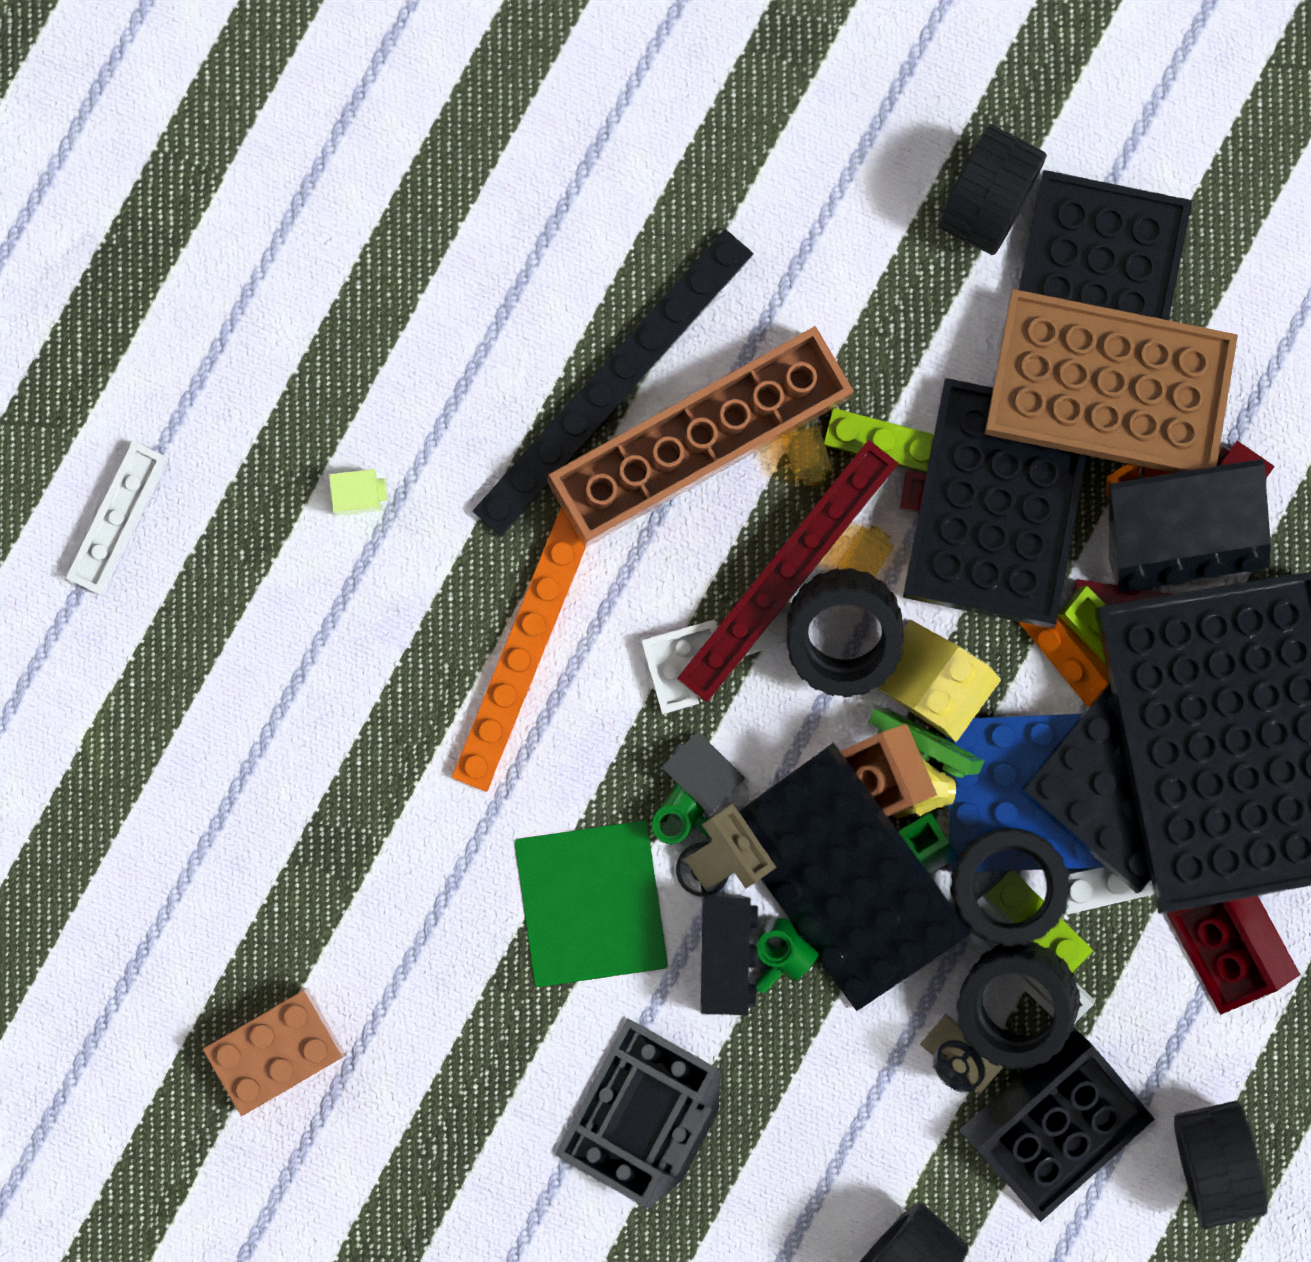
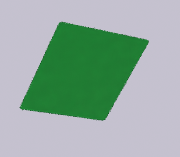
M646 821L515 840L536 987L660 970L668 967Z

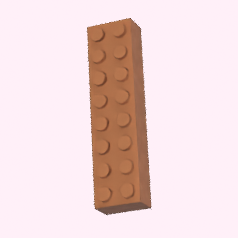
M814 326L552 472L548 476L547 483L586 548L848 401L854 390L817 327Z

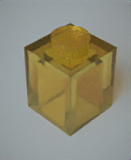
M819 425L783 435L781 443L793 483L803 482L804 487L826 481L825 474L830 473L832 467Z
M871 525L869 530L861 526L836 568L838 570L853 568L861 572L866 571L873 574V577H876L894 548V545L888 542L891 536L876 526Z

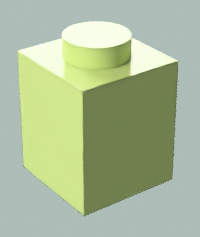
M375 469L329 474L333 512L336 516L382 511L381 501H388L385 478H378V473Z

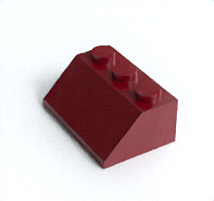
M1259 896L1166 913L1220 1015L1274 993L1301 975Z

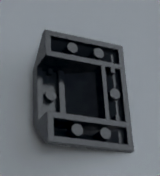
M627 1018L555 1155L642 1207L650 1208L683 1180L719 1112L721 1070Z

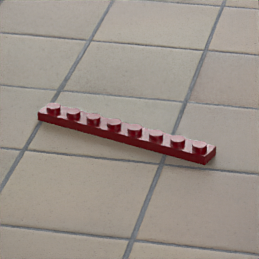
M868 440L677 677V680L705 703H708L899 463Z

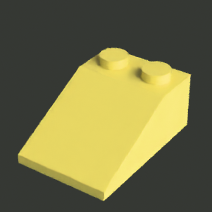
M909 620L903 628L904 645H902L903 653L901 660L897 663L893 675L889 676L885 683L879 688L876 687V689L957 742L1001 679L989 665L960 646Z

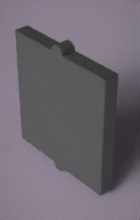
M698 731L684 745L679 744L674 749L675 754L662 766L709 814L724 800L729 801L733 797L732 791L745 779Z

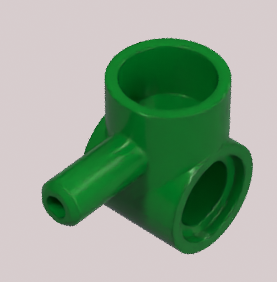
M677 783L653 817L652 830L654 835L662 843L673 845L682 842L694 827L711 839L702 826L703 823L709 820L703 815L705 809ZM667 814H675L682 820V830L676 836H667L660 829V821Z
M784 918L769 919L760 928L757 954L760 960L769 967L754 982L756 990L760 993H765L783 974L793 982L799 980L818 957L819 953L797 935L794 925ZM771 937H780L786 941L787 945L775 948L767 940Z

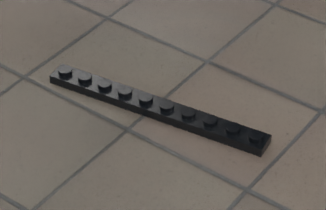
M725 228L472 512L502 537L548 486L549 474L569 463L754 256V253Z

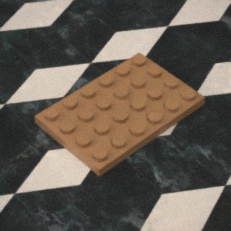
M1012 289L984 435L1172 473L1215 467L1218 461L1238 334Z

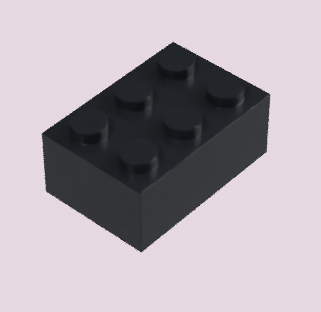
M703 896L700 1012L703 1015H748V1007H756V984L749 983V968H757V945L750 944V929H757L758 905H750V897Z

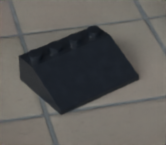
M1263 459L1109 484V561L1118 593L1132 590L1140 591L1145 588L1169 584L1177 585L1187 581L1218 578L1224 575L1255 572L1270 568L1271 538Z
M1073 1027L1068 1040L1065 1041L1063 1048L1057 1054L1055 1053L1049 1061L1043 1064L1040 1063L1033 1068L1026 1069L959 1131L1033 1215L1042 1222L1153 1122L1155 1118L1096 1047Z

